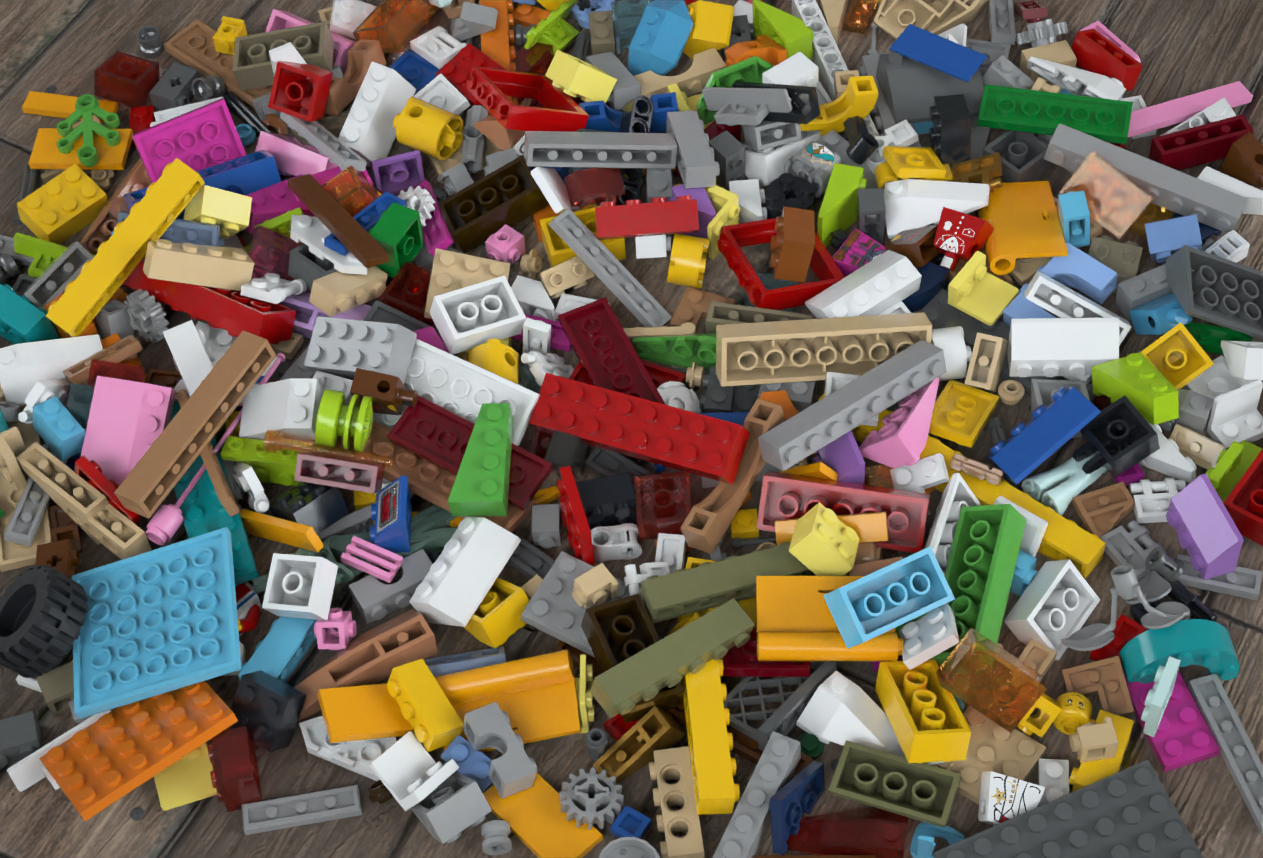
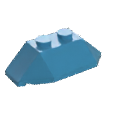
M654 0L646 6L629 46L628 71L633 76L649 70L664 76L676 67L694 25L684 0Z

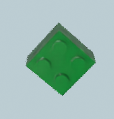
M394 202L387 210L383 211L380 220L368 231L376 242L389 254V262L377 265V267L387 273L388 276L398 280L424 247L419 212Z

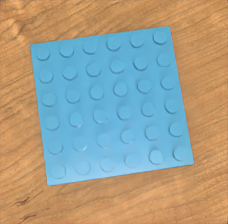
M227 527L72 575V580L82 585L88 598L86 602L88 611L84 616L86 618L84 626H81L80 635L73 642L74 714L79 719L241 670L231 532Z

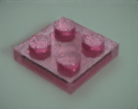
M258 225L254 230L248 255L254 262L253 272L263 276L267 273H274L280 275L281 279L295 280L288 275L290 251L303 243H297L291 238Z

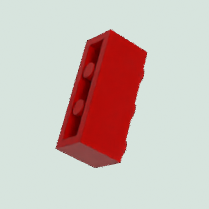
M1095 29L1077 32L1071 47L1077 58L1076 65L1089 72L1105 75L1110 79L1116 78L1122 82L1126 91L1133 90L1143 65Z

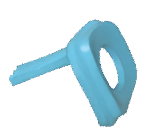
M922 822L918 824L914 831L910 845V854L912 858H933L932 852L936 845L934 837L943 838L949 846L965 838L962 833L947 825L945 828Z

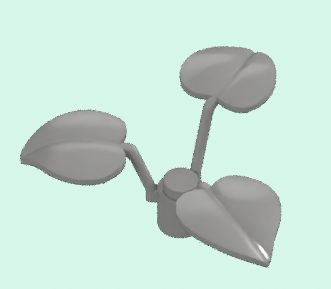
M1128 564L1121 565L1111 571L1115 587L1110 589L1112 594L1110 624L1095 623L1088 625L1070 637L1061 639L1065 646L1078 651H1092L1109 644L1115 638L1114 633L1111 631L1116 628L1118 595L1127 604H1143L1149 613L1142 616L1141 623L1148 629L1168 627L1189 615L1190 610L1186 605L1173 601L1163 602L1156 608L1151 607L1148 602L1159 600L1171 591L1170 583L1155 570L1148 573L1138 582L1133 566Z

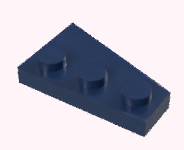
M811 762L770 798L769 812L771 813L773 853L784 855L788 849L786 843L790 835L796 836L800 830L799 823L804 813L810 814L824 792V763Z

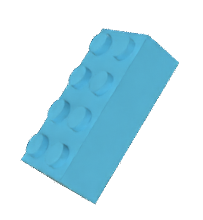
M931 547L925 548L823 595L847 649L864 643L955 599Z

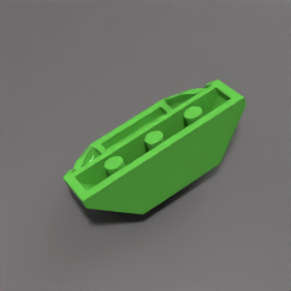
M754 56L712 73L706 87L733 88L732 84L736 81L762 83V73L773 68L774 65ZM702 93L697 104L699 120H703L705 125L715 121L714 115L718 111H709L707 109Z

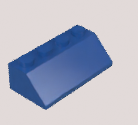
M1063 386L1051 396L1054 399L1046 407L1044 404L1037 407L1031 413L1033 417L1026 424L1021 422L1010 431L1012 436L1005 442L1000 440L990 448L991 454L987 458L997 469L1004 472L1003 477L1008 482L1017 485L1101 413L1075 387H1068L1066 389Z

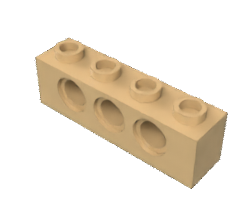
M686 746L653 751L654 762L649 763L651 780H657L658 788H653L652 791L654 806H660L661 814L656 815L658 833L664 832L665 841L660 842L661 857L705 858L699 815H696L689 748ZM669 780H677V781H678V782L675 783V784H668V783H666V782L669 781ZM672 806L682 807L680 810L670 809ZM677 832H683L686 834L683 837L674 836V834Z

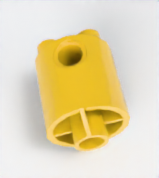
M415 97L408 99L401 114H397L393 120V127L396 128V138L399 143L419 150L438 160L444 161L448 159L461 146L463 141V120L459 115Z
M493 338L468 351L467 362L519 385V353L512 347L502 344L499 339Z

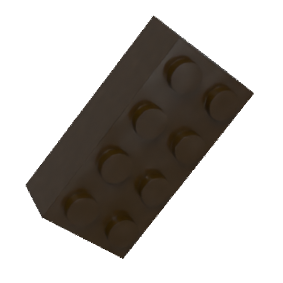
M524 155L438 203L451 237L464 253L485 242L490 235L495 234L505 224L511 227L550 205L530 174L533 168L527 166Z
M639 594L587 608L581 623L583 632L602 673L660 640ZM679 682L671 688L665 686L651 700L644 701L643 699L636 703L630 712L622 715L624 722L628 723L641 719L654 706L665 711L678 707L684 693L681 683Z

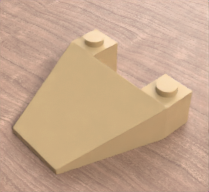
M882 0L875 16L874 24L896 40L909 24L938 35L959 24L972 22L986 7L988 0Z

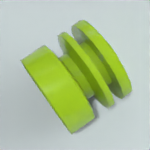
M325 389L318 410L315 443L317 445L335 447L339 436L343 437V448L345 450L350 449L354 439V451L363 452L365 444L370 437L373 424L372 397L364 396L359 407V395L353 394L349 405H345L344 392Z

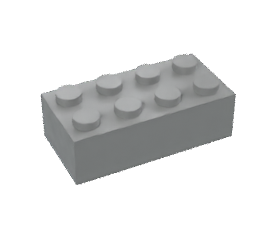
M317 316L304 366L315 372L318 370L354 379L356 368L397 376L404 384L417 334L399 324Z

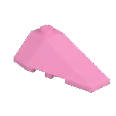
M939 378L934 379L900 400L898 403L900 408L882 419L885 425L878 432L872 430L866 436L859 447L862 457L895 469L904 465L911 466L920 459V454L927 442Z

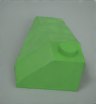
M716 333L636 337L632 341V346L642 360L683 368L692 367L693 362L709 370L710 367H716Z

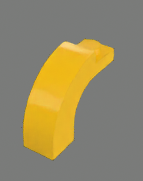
M849 77L844 93L830 103L819 105L820 115L808 124H800L801 131L819 130L820 136H824L832 130L837 133L844 131L843 123L848 118L859 116L864 119L874 108L879 95L874 77Z

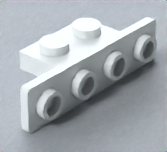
M108 710L91 716L9 767L7 772L19 792L26 790L45 777L55 790L59 789L60 787L39 758L47 754L53 747L61 745L76 732L84 730L95 723L101 716L109 714L111 711Z

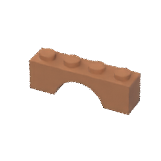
M359 39L348 51V65L343 78L332 77L324 114L338 115L355 99L371 62L383 66L387 65L379 40Z

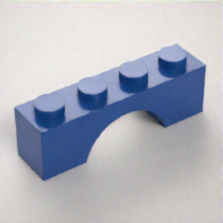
M676 92L651 95L650 100L653 104V112L649 133L666 131L667 112L678 111ZM604 101L579 103V106L589 115L584 132L619 133L622 111L611 109Z

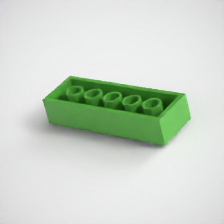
M1011 504L961 507L944 575L955 598L948 602V605L954 612L960 642L929 659L936 660L942 673H948L949 664L978 670V673L991 672L1026 520Z

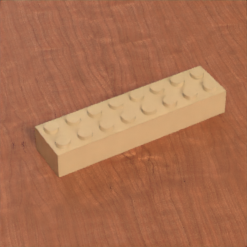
M925 312L716 325V375L721 387L826 380L827 372L861 376L920 340L931 344L932 324Z

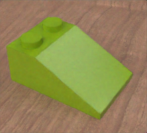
M753 0V30L756 40L758 35H767L787 49V59L801 52L812 61L814 56L812 49L814 34L809 26L807 27L800 18L760 0Z
M834 163L818 215L817 235L825 248L830 245L829 240L832 239L831 232L834 233L838 229L844 232L856 221L858 189H866L867 179L864 178V168Z

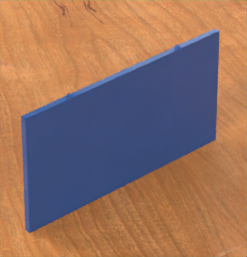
M912 24L906 27L889 49L965 82H969L987 58L982 53Z

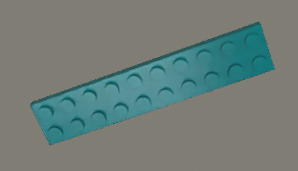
M174 401L171 420L181 409L178 401ZM216 434L210 440L213 449L218 444ZM219 450L216 456L234 496L223 459L221 458V451ZM200 454L174 486L177 500L204 464ZM206 469L180 506V510L184 518L188 539L225 527L228 528L231 532L235 586L259 577L240 512L230 517L221 504Z

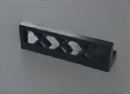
M736 81L732 84L733 88L787 90L789 97L792 99L790 101L792 110L789 113L769 112L762 121L808 124L820 115L816 87ZM801 94H808L810 105L805 104L799 96Z

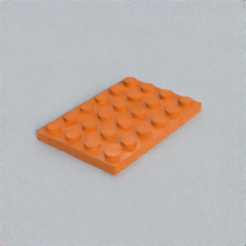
M205 681L118 707L109 714L101 716L95 723L84 730L76 732L61 745L53 747L39 759L83 820L87 821L238 720L233 711Z

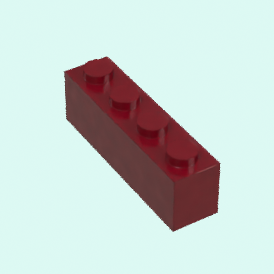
M1242 114L1152 138L1148 159L1175 170H1182L1226 158L1234 142L1248 132L1253 134L1254 130Z

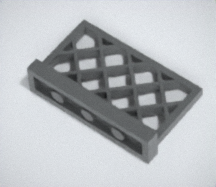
M811 661V668L815 671L810 674V677H776L774 679L760 680L759 677L746 676L726 696V701H723L724 708L740 706L741 709L740 714L730 715L729 726L758 741L759 749L764 751L773 731L786 736L796 726L797 720L817 688L837 671V663L833 661H824L823 663ZM798 684L799 688L796 691L783 693L782 686ZM778 686L779 693L762 695L761 688ZM758 689L759 696L742 698V693L745 690ZM781 701V706L778 709L765 710L764 703ZM761 705L762 711L745 713L744 706ZM763 719L764 721L757 730L747 725L746 722Z

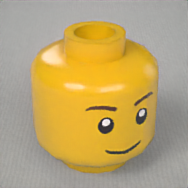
M1078 692L1063 693L1057 698L1056 702L1062 710L1053 721V724L1060 732L1067 735L1076 734L1077 727L1090 722L1092 704L1084 695Z

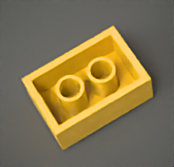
M74 164L19 201L17 208L20 220L39 239L60 245L92 223L108 200L107 194L84 171Z
M595 207L573 212L597 237ZM557 216L540 219L542 242L551 267L578 256L549 226L552 219ZM624 238L599 240L618 261L626 259Z

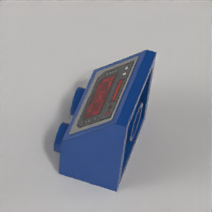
M408 476L399 477L377 492L376 504H371V518L375 520V526H370V541L393 553H410L412 506Z

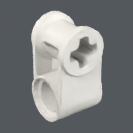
M625 523L615 526H599L592 529L591 538L594 561L630 560L639 557L642 554V547L638 544L637 539L639 534L638 526L632 523Z

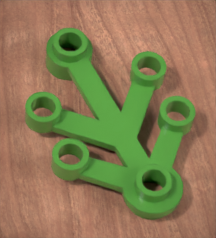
M90 94L78 97L75 105L76 110L64 121L57 124L59 135L64 137L57 142L58 149L62 154L70 153L73 150L72 143L83 134V146L77 151L80 163L86 167L95 166L99 159L97 150L94 147L93 132L104 137L109 146H116L121 141L118 131L110 130L120 125L118 115L100 108L98 100ZM93 115L104 120L106 127L93 121ZM83 117V121L75 129H72V125Z

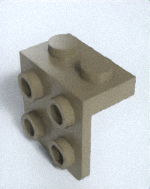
M1099 235V238L1093 236L1088 255L1118 273L1117 288L1112 292L1113 294H1117L1118 283L1137 275L1139 263L1143 256V247H1139L1138 243L1124 241V243L1116 242L1114 238Z

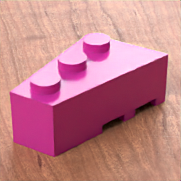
M289 179L245 195L252 197L249 226L245 228L249 234H256L254 226L301 207L305 215L316 216L304 203L297 202L294 193L288 188Z

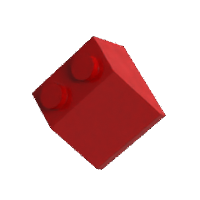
M278 61L268 107L308 122L323 118L333 72L314 65Z

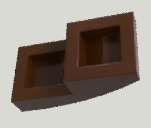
M59 505L50 506L52 542L70 539L73 548L82 551L81 528Z

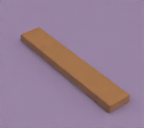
M184 389L175 393L182 408L190 396ZM209 441L200 455L221 504L230 517L239 513V508L213 446Z

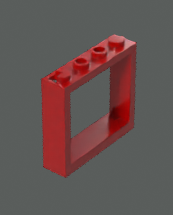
M473 66L470 77L467 79L466 88L505 129L584 132L589 117L568 94L563 92L562 88L553 86V80L545 75ZM507 96L537 99L545 108L515 105Z
M776 218L722 227L720 238L717 240L719 251L726 258L729 268L734 271L740 286L745 289L750 302L757 308L781 310L803 306L806 301L845 278L815 232V246L809 265L820 281L766 290L740 247L771 242L772 235H777L775 231Z

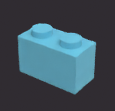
M1084 190L1058 195L1059 221L1065 243L1068 242L1075 247L1090 245V213Z
M56 396L33 407V428L61 462L82 452L85 430Z

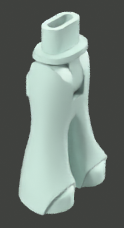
M1092 454L1079 462H1076L1072 457L1051 470L1025 479L1021 487L1038 502L1041 500V504L1051 507L1062 516L1073 500V497H1076L1081 491L1095 482L1107 469L1105 466H1102L1091 474H1086L1082 469L1083 465L1096 455Z

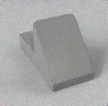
M463 2L461 16L455 20L452 37L462 41L494 30L498 11L495 8Z

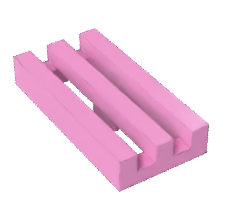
M353 536L351 544H348L346 547V552L341 555V562L391 583L403 563V557ZM352 554L367 560V562L369 563H366L362 560L353 557ZM371 564L379 565V566H381V567H384V568L390 570V572L384 571V570H382V569H380V568H378V567H375V566H373V565H371Z

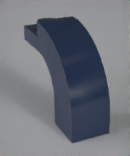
M931 262L921 267L918 271L922 275L919 290L902 300L910 312L923 309L942 288H947L948 269Z

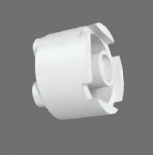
M956 326L932 329L931 344L943 349L947 371L938 377L939 381L966 378L967 362L970 361L972 352L970 346L965 345L963 328Z

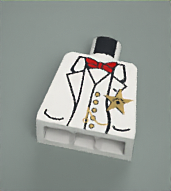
M992 771L982 772L978 819L980 822L996 826L1038 807L1045 787Z

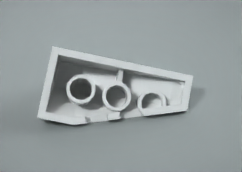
M1031 56L1026 68L1051 84L1061 87V90L1064 88L1074 95L1121 100L1126 91L1122 82L1116 78L1110 79L1105 75Z

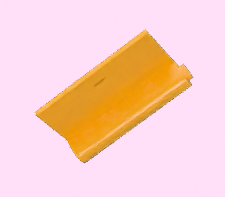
M1049 181L1002 183L1003 187L994 189V192L989 193L988 206L977 210L978 218L986 220L994 228L985 243L990 270L994 274L1006 275L1010 273L1015 267L1016 258L1068 256Z
M756 576L757 661H897L898 656H902L904 644L903 638H898L895 628L864 643L847 649L823 595L864 576Z
M569 649L435 677L462 722H464L465 713L497 702L501 711L504 710L508 714L510 726L515 734L520 735L523 744L581 732L574 666ZM462 729L460 736H462L465 740L469 742L467 736L465 735ZM484 748V749H481V750H479V751L483 753V752L492 751V750H496V749H494V748Z

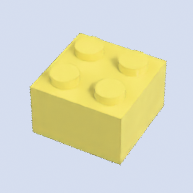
M558 49L545 75L553 80V86L562 88L564 93L576 98L578 96L585 102L604 101L605 104L617 81L616 78L596 66Z
M205 185L185 207L184 220L220 225L219 237L228 239L249 226L252 197Z
M819 502L796 521L789 552L816 576H844L853 569L860 538L851 527L844 525L831 509L825 508Z

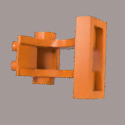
M758 35L757 40L738 42L724 51L727 58L725 61L727 67L754 56L774 66L787 59V49L767 35Z

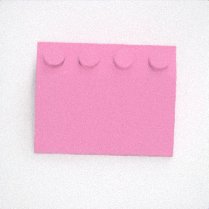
M97 376L81 457L84 455L89 461L94 460L108 480L111 478L120 485L171 421L176 390L148 383Z

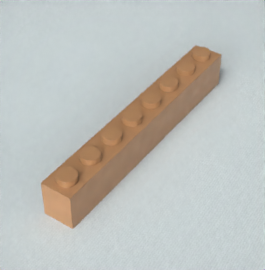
M246 331L241 332L114 492L125 509L148 519L152 516L276 357L267 339Z

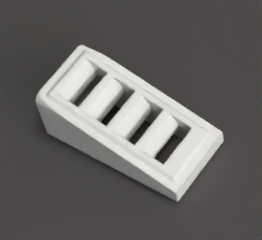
M1232 230L1204 252L1237 263L1247 257L1250 245L1235 230Z

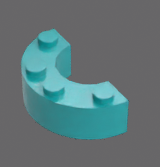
M1179 620L1165 628L1149 629L1130 640L1119 652L1128 682H1140L1143 684L1153 682L1159 666L1165 667L1169 656L1181 660L1179 667L1202 665L1206 667L1208 675L1216 673L1218 678L1222 680L1237 678L1240 671V664L1228 630L1221 624L1210 620Z

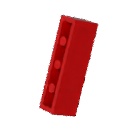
M690 195L677 196L676 201L666 202V198L661 197L652 198L651 203L641 204V200L637 199L627 200L626 205L616 206L615 202L600 203L601 207H595L598 240L699 232L697 199H692Z

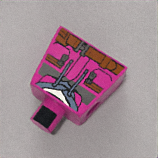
M855 229L832 258L844 277L885 253L886 249L862 231Z

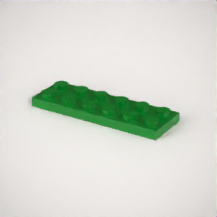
M985 85L978 117V126L1053 135L1060 123L1105 142L1127 144L1133 102Z

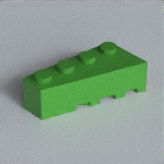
M509 403L482 404L448 499L452 516H507L513 433V415Z

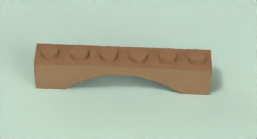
M757 398L744 421L743 427L750 433L733 485L719 482L708 497L693 506L680 528L689 547L713 554L766 463L762 459L758 437L786 421L781 405Z

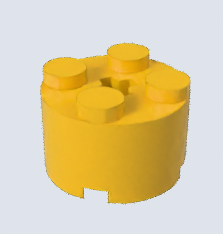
M674 234L667 283L702 289L710 239Z

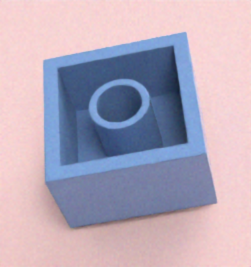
M1197 214L1145 224L1151 261L1156 260L1157 264L1166 263V259L1184 245L1202 251Z

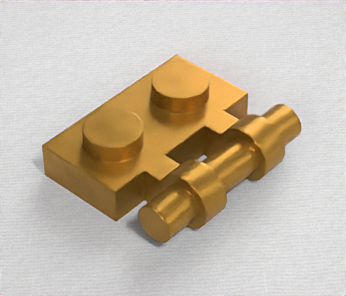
M999 152L951 165L953 176L951 182L976 183L982 181L979 184H989L990 193L994 192V189L1003 187L1001 178L993 179L1002 176V158Z

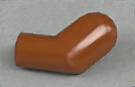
M268 114L263 119V123L270 130L275 128L277 134L290 136L288 124L276 114Z

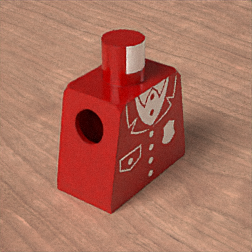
M943 207L934 239V247L944 254L940 266L954 272L959 260L968 262L977 251H981L994 228L984 219Z

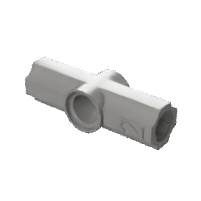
M473 105L472 108L467 110L466 125L463 128L464 140L461 163L463 162L468 173H477L478 170L482 169L484 151L487 148L486 136L474 127L475 122L489 116L488 110L484 109L481 105Z

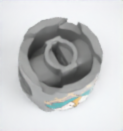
M812 141L786 161L784 172L791 173L793 176L801 177L812 183L815 187L816 198L826 192L834 163L840 164L841 158L838 153L832 152L817 141Z

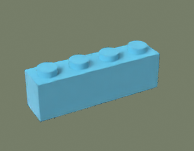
M282 616L276 619L264 640L257 644L252 657L241 666L238 675L239 680H241L244 674L262 670L286 683L317 639L314 634V624L317 620Z

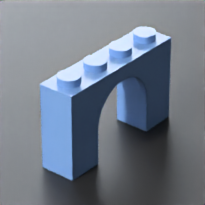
M1068 242L1066 243L1068 256L1051 257L1046 266H1041L1038 269L1039 272L1066 287L1079 290L1100 304L1117 288V272ZM1028 283L1022 286L1019 295L1003 311V323L1011 326V319L1056 317L1045 311L1041 306L1026 299L1024 292L1029 285Z

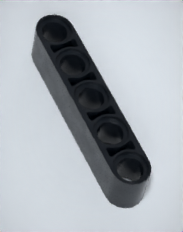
M643 95L637 96L623 107L619 133H634L633 130L636 133H649L653 104L648 97ZM613 168L608 202H615L617 206L626 205L627 200H639L644 168Z

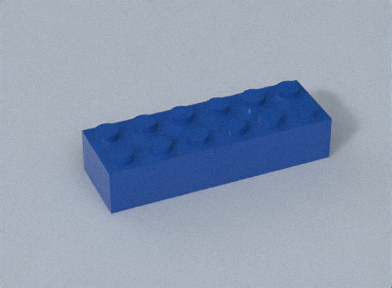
M264 150L195 171L204 180L205 184L203 186L206 185L241 195H248L281 182L274 156ZM148 187L124 194L129 211L136 202H140L143 199ZM185 208L179 214L177 219H183Z

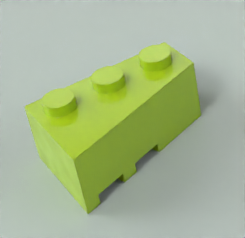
M1141 352L1132 353L1126 357L1092 366L1093 394L1097 396L1104 394L1111 398V403L1125 395L1144 419L1153 425L1179 418L1178 390Z

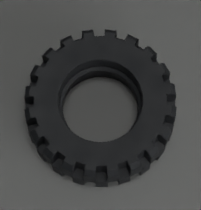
M45 565L28 568L24 574H19L15 581L7 586L2 597L0 596V664L25 678L42 676L43 673L51 671L54 665H58L63 660L62 657L71 650L73 642L78 639L81 626H84L86 620L84 616L88 611L86 603L88 598L82 585L54 568Z

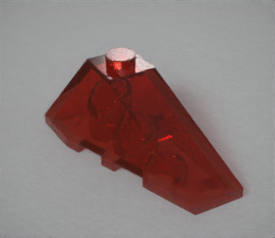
M876 807L804 817L800 820V830L796 836L790 835L786 841L788 845L787 850L818 855H876V858H904L909 817Z

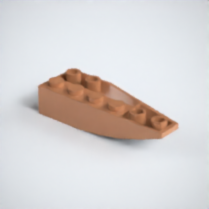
M141 157L112 194L80 244L90 254L96 255L99 246L104 241L109 240L112 231H114L118 224V212L121 210L129 211L124 194L149 187L151 184Z
M411 609L362 633L349 643L346 649L339 651L293 688L307 694L298 722L321 711L317 696L319 689L374 685L390 677L394 667L422 658L426 659L438 653L435 636L423 615Z

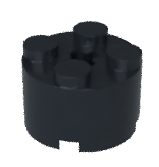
M791 173L781 174L779 178L772 181L766 188L765 207L767 219L782 216L784 207L812 210L815 213L814 185L801 177L793 176Z

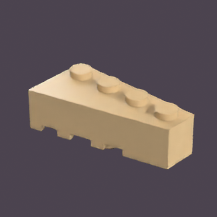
M158 239L157 242H148L143 271L147 278L241 291V285L251 282L254 262L243 248L172 243L168 240Z

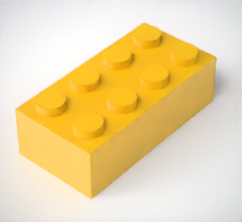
M927 660L911 670L908 669L903 661L880 662L875 691L908 763L966 760L971 730L936 660Z

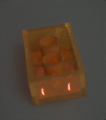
M383 0L352 33L357 41L359 39L379 40L383 54L391 52L396 54L401 52L405 48L404 45L417 35L416 32L429 22L428 19L435 11L429 0Z
M1095 150L1089 154L1060 190L1061 194L1084 190L1090 217L1118 239L1123 236L1154 198Z
M972 627L936 671L941 687L1010 733L1047 689L1041 674Z

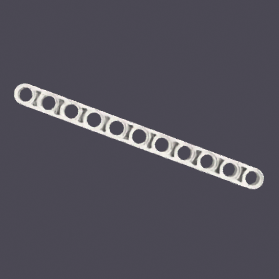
M792 0V15L800 18L813 31L812 49L814 56L812 59L819 67L822 81L831 100L834 101L836 100L834 72L849 70L816 0ZM868 114L864 121L869 134L875 138L879 134ZM878 148L865 161L873 174L879 164L887 162L884 156H879Z

